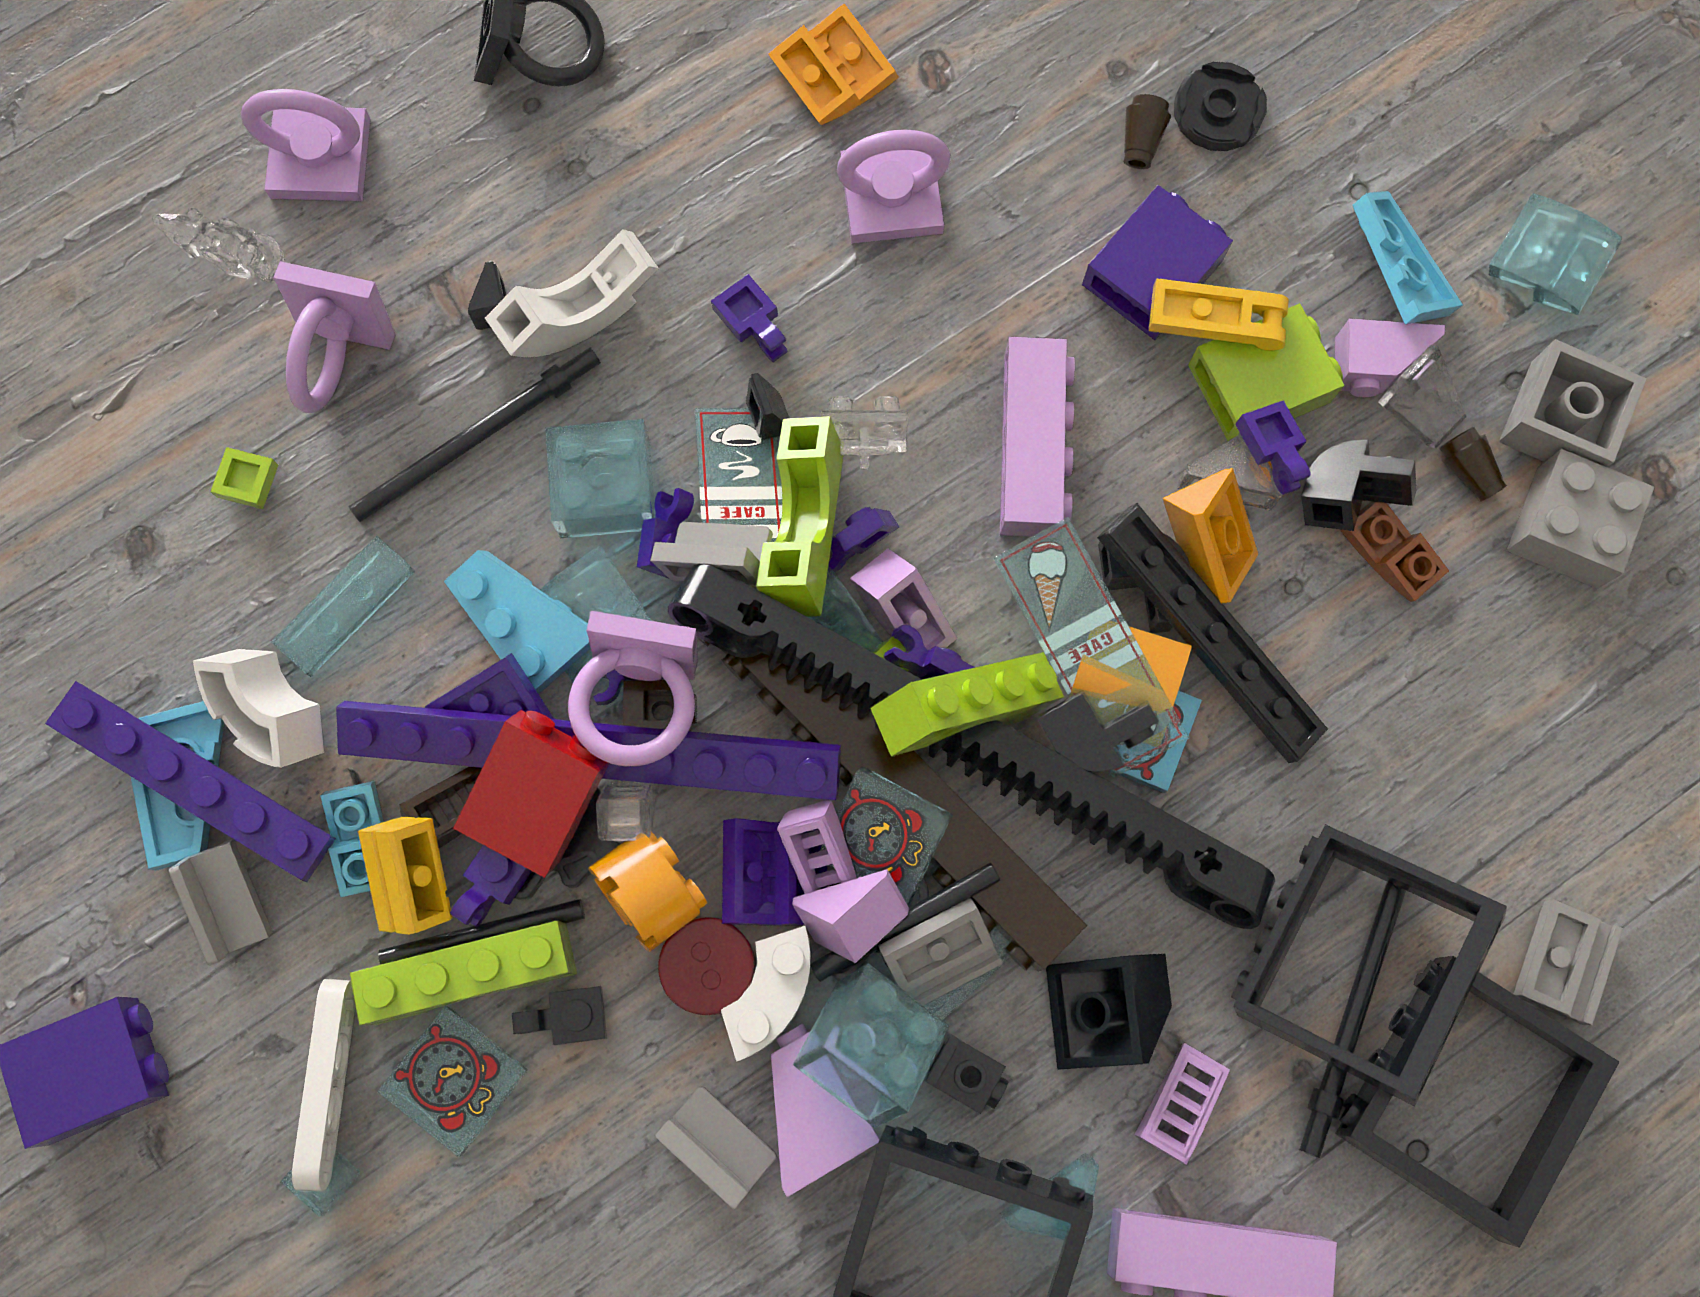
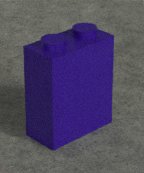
M1157 185L1088 264L1082 286L1153 340H1156L1161 333L1149 331L1152 293L1156 279L1204 284L1223 262L1233 240L1226 235L1220 225L1214 221L1205 220L1190 209L1187 202L1176 193H1169Z
M115 997L0 1044V1068L25 1149L49 1146L169 1096L165 1084L169 1080L168 1067L161 1054L155 1052L150 1033L153 1031L152 1017L147 1007L140 1003L138 998Z

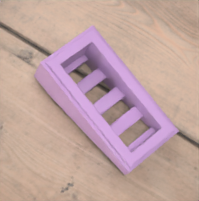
M831 800L796 808L784 814L777 830L805 894L820 890L824 886L857 879L840 821ZM817 828H818V830L811 831V832H808V833H804V834H803V832L810 831V830H813V829H817ZM825 844L827 848L826 850L811 854L808 848ZM833 864L835 867L834 870L816 874L814 870L815 868Z
M1182 1043L1134 1135L1180 1163L1187 1165L1230 1069L1191 1046ZM1187 1063L1212 1076L1208 1085L1183 1072ZM1178 1082L1183 1083L1202 1095L1198 1104L1175 1091ZM1170 1100L1193 1113L1188 1122L1166 1110ZM1161 1119L1183 1132L1179 1141L1157 1129Z

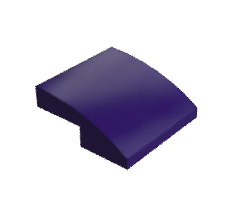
M740 818L723 820L722 924L805 926L792 905L794 897L804 895L805 893L777 830L780 822ZM817 828V829L810 830V831L803 832V834H804V833L811 832V831L818 830V828ZM825 844L808 848L810 854L827 849ZM827 865L815 868V873L826 872Z

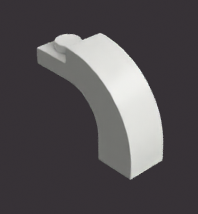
M622 229L584 269L573 277L544 289L515 286L485 319L511 356L539 357L553 354L579 344L621 317L636 303L632 295L659 268L634 233Z

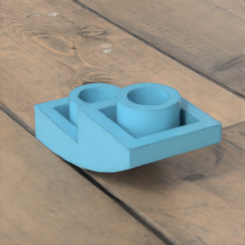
M375 781L325 791L320 795L330 835L336 838L328 850L340 897L370 891L358 831L384 822Z

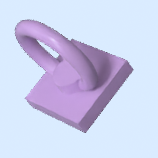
M274 89L259 92L251 96L244 103L241 110L243 125L255 139L269 147L264 190L270 199L363 201L370 116L366 108H344L340 104L321 95L294 89ZM273 110L272 125L270 127L263 121L261 116Z
M892 130L868 136L854 143L847 150L841 151V158L837 165V175L840 182L844 185L851 244L943 234L944 222L938 180L946 173L949 167L950 152L941 139L922 131Z
M280 261L273 278L296 322L289 341L286 358L287 390L291 402L298 410L304 413H315L329 402L337 388L344 366L347 341L390 350L395 337V331L375 282ZM315 333L327 338V345L320 377L313 390L309 393L307 361L310 345Z
M591 611L586 631L593 658L581 669L571 687L568 700L571 727L580 743L590 753L608 763L619 766H642L658 761L670 754L683 741L693 721L695 698L689 679L694 680L698 662L696 628ZM615 669L621 675L637 680L657 681L663 677L672 691L674 700L673 715L666 729L655 739L640 745H621L605 738L593 724L589 710L591 693L604 675Z

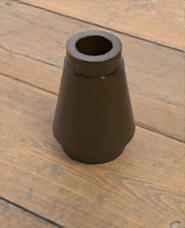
M1140 94L1134 96L1132 104L1126 107L1125 157L1123 162L1127 166L1137 169H1148L1151 167L1152 159L1171 119V114L1168 112L1169 103L1165 99L1155 95Z
M1475 427L1469 428L1439 447L1445 456L1441 461L1473 494H1476L1480 502L1490 498L1507 486L1502 479L1486 435L1480 436Z

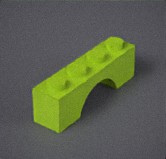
M830 416L783 419L777 453L782 486L781 524L776 540L763 543L756 583L758 591L806 617L822 615L844 449Z
M1041 652L911 682L871 707V711L890 755L895 756L927 747L955 733L989 721L998 720L1005 725L1023 721L1064 698V695L1057 682V676L1053 667L1049 664L1045 653Z
M553 921L350 972L359 1025H379L427 1013L435 1008L466 999L529 987L577 975L567 924L560 921Z

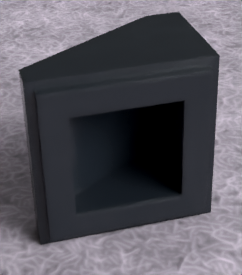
M493 261L485 262L468 307V314L477 330L491 328L485 317L507 295L503 278L496 263L494 264Z
M759 373L751 374L746 404L758 437H761V440L779 437L781 435L783 419H790L780 393Z

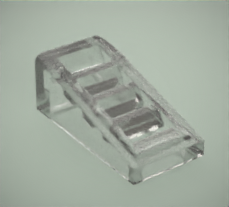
M607 779L596 802L598 838L601 841H636L644 836L649 838L653 828L659 784Z

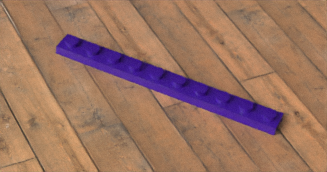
M343 701L336 706L338 754L483 768L504 722L512 717V715ZM551 719L555 723L554 728L571 737L575 735L570 721ZM593 723L605 738L621 745L647 743L658 737L665 730ZM688 731L683 741L664 758L642 766H619L609 763L602 779L836 800L839 793L841 745Z

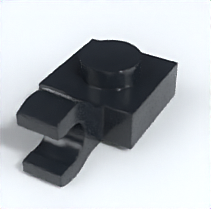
M602 986L550 992L549 1009L512 1013L513 1034L552 1030L553 1045L607 1039Z

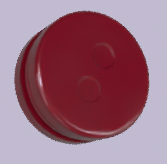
M711 917L693 919L669 937L662 946L658 961L659 979L663 990L670 1000L687 1012L707 1016L721 1014V1009L739 1000L752 983L756 970L754 951L744 934L734 925L722 924L721 919Z

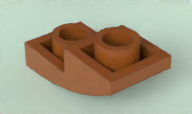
M1369 502L1360 510L1354 531L1340 530L1368 564L1410 602L1416 601L1449 572V569L1421 533L1411 535L1387 503Z

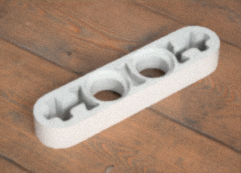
M324 979L318 991L293 1159L292 1183L295 1190L323 1192L327 1189L331 1180L355 1012V999L351 980Z

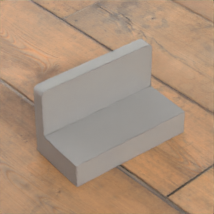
M682 522L679 525L675 543L655 542L650 561L670 580L684 581L694 565L707 564L722 570L747 585L756 586L763 543L772 541L773 532L767 526Z
M234 839L188 856L169 869L170 877L209 966L220 962L228 953L269 938L273 933Z
M705 1087L697 1088L678 1112L668 1119L655 1134V1137L733 1210L748 1194L752 1186L769 1168L777 1156L774 1150Z

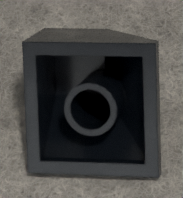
M1165 953L1128 955L1050 964L1047 966L1046 974L1057 1070L1149 1064L1172 1008Z

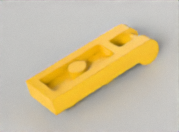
M1157 278L1153 286L1149 331L1253 344L1262 350L1268 351L1280 350L1285 347L1286 330L1282 327V318L1288 314L1289 299L1284 295ZM1257 313L1263 317L1262 324L1251 322V314Z

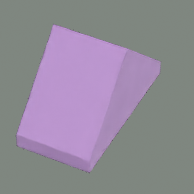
M888 869L794 897L792 903L816 943L854 963L899 924L909 912V907Z

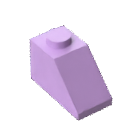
M1348 319L1335 337V359L1341 367L1343 383L1345 385L1341 391H1350L1351 395L1356 397H1372L1379 393L1382 394L1431 351L1444 336L1445 325L1419 323L1405 325L1404 322Z
M886 549L850 578L872 615L890 636L893 630L899 626L909 625L920 633L923 644L928 650L935 646L947 648L957 639L917 568L890 549Z

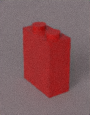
M520 710L504 722L453 829L546 878L561 861L609 763L590 753L580 743L576 735L571 737L554 728V721L546 715L536 711L524 712Z

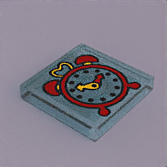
M862 766L857 769L837 813L856 877L860 878L888 869L907 905H910L953 814ZM825 844L822 845L820 851L827 849Z
M444 1006L377 1092L457 1157H460L528 1069L452 1008Z

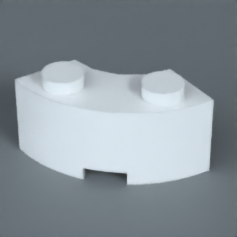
M236 649L193 660L197 684L213 720L222 718L230 731L238 738L233 744L246 755L261 763L282 768L324 753L320 705L304 699L290 687L280 670L276 652Z
M806 926L755 942L758 963L752 983L739 1000L721 1009L736 1062L758 1053L774 1042L787 1029L800 1009L808 988L811 972V950Z

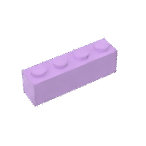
M1009 337L1004 355L1000 535L1043 537L1063 526L1064 522L1070 523L1072 493H1064V476H1071L1073 448L1065 447V431H1072L1074 403L1066 402V386L1073 385L1075 360L1074 357H1066L1067 339ZM1061 530L1051 534L1048 537L1057 538Z
M1113 1208L1107 1274L1115 1281L1121 1282L1120 1290L1139 1295H1153V1287L1155 1286L1174 1289V1297H1207V1294L1228 1297H1333L1337 1242L1316 1235Z

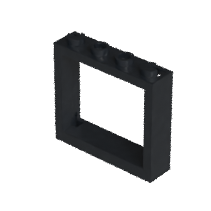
M1325 824L1319 838L1312 836L1308 846L1305 845L1302 850L1299 863L1303 864L1304 867L1297 881L1288 880L1283 887L1276 905L1282 911L1274 927L1266 924L1262 929L1254 947V952L1259 954L1251 972L1243 970L1236 980L1238 984L1231 998L1236 1000L1233 1007L1239 1017L1415 1107L1505 919L1507 906ZM1335 858L1474 921L1400 1077L1260 1007Z
M1447 956L1435 958L1434 961L1430 960L1423 973H1417L1414 980V986L1418 988L1409 1005L1403 1004L1395 1012L1388 1027L1393 1032L1383 1050L1378 1048L1370 1056L1369 1062L1400 1077L1456 957ZM1479 972L1470 990L1472 994L1574 1058L1493 1208L1490 1210L1374 1134L1373 1130L1393 1095L1367 1082H1364L1357 1095L1355 1093L1351 1094L1343 1103L1345 1110L1339 1119L1341 1124L1335 1134L1499 1242L1520 1248L1614 1074L1619 1061Z
M886 1125L876 1150L833 1297H872L853 1290L891 1162L1068 1222L1069 1226L1047 1297L1068 1296L1093 1215V1195L1086 1193L1084 1189L1069 1185L1070 1179L1055 1177L1051 1181L1033 1175L1032 1170L1020 1162L1003 1159L998 1163L980 1157L979 1151L970 1145L961 1142H949L948 1145L927 1139V1134L914 1126L912 1131L898 1126L895 1128Z

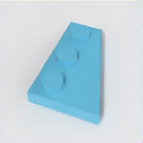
M1389 191L1366 193L1352 205L1359 219V225L1367 237L1405 325L1446 317L1463 306Z
M477 550L444 581L499 658L503 659L512 653L538 694L591 648L586 631L587 622L572 613V609L559 600H553L532 585V581L488 551Z
M204 701L139 718L214 765L219 766L224 721L222 718L213 720ZM131 777L148 869L157 871L172 867L188 856L207 850L210 824Z

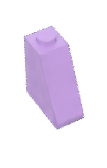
M804 1024L777 1038L776 1041L781 1049L771 1054L781 1184L787 1197L880 1141L818 1028L807 1032Z

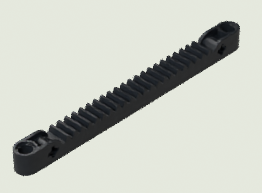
M694 565L668 605V613L671 619L679 626L696 628L697 637L736 657L748 658L760 653L768 655V669L774 670L783 663L786 665V678L788 680L801 673L804 675L803 688L809 690L817 683L822 685L821 697L826 700L836 692L840 694V708L845 709L853 702L858 704L857 717L860 719L872 712L871 707L907 684L922 680L711 565ZM737 636L742 637L741 642L736 640ZM998 720L970 727L929 745V756L932 758L942 750L947 752V766L953 767L960 760L965 762L964 775L970 777L977 770L982 771V785L988 787L993 781H1000V795L1005 797L1013 789L1017 790L1018 804L1022 807L1029 800H1035L1037 815L1041 816L1049 808L1054 811V824L1057 826L1067 818L1072 820V834L1077 835L1084 828H1087L1092 845H1095L1102 838L1107 839V853L1112 855L1122 847L1125 849V862L1130 865L1140 857L1143 859L1144 873L1149 874L1156 867L1162 869L1165 882L1170 891L1187 903L1234 927L1253 929L1259 926L1275 882V877L1270 869L1092 771L1083 770L1068 758ZM1191 881L1194 882V883L1191 884L1190 886H1187V884H1188L1189 882H1191Z

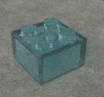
M644 419L545 428L551 522L560 539L642 531L643 520L655 518L650 438Z
M867 963L836 983L793 1066L873 1127L877 1128L909 1112L949 1026Z

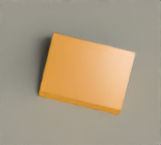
M1233 468L1221 470L1163 498L1176 542L1185 552L1190 566L1216 595L1220 603L1231 602L1258 556Z

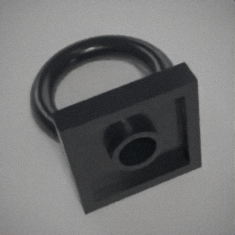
M484 0L474 81L492 85L503 54L520 73L544 85L570 86L585 80L597 69L604 53V32L597 14L585 0ZM535 2H551L563 6L577 17L584 28L587 45L583 56L576 63L566 67H550L535 61L525 53L520 46V40L524 28L527 5Z

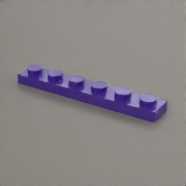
M77 681L74 682L45 723L304 882H308L328 852V848L336 840L332 835Z

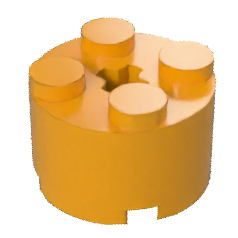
M639 830L589 866L588 870L596 877L594 879L596 884L624 924L630 927L634 926L639 933L635 938L648 952H651L700 915V909L708 903L702 892L690 878L685 880L679 871L673 869V866L679 860L668 843L661 836L657 839L651 830L645 833Z

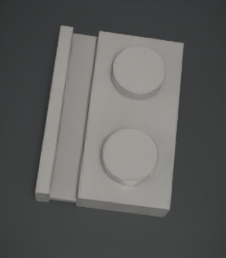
M971 898L878 945L910 1012L1002 965V961L994 948L995 946L979 910Z
M1554 899L1544 900L1513 994L1522 1000L1560 1016L1576 1020L1579 1024L1593 1025L1623 928L1604 923L1595 916Z

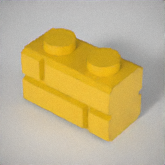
M400 817L358 831L379 931L410 935L447 922L453 918L450 914L449 897H446L445 894L447 887L432 818Z

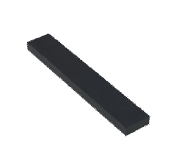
M1135 503L1128 507L1097 538L1183 640L1192 646L1191 649L1284 759L1288 763L1298 762L1328 728L1227 608L1219 602L1216 595L1140 505Z

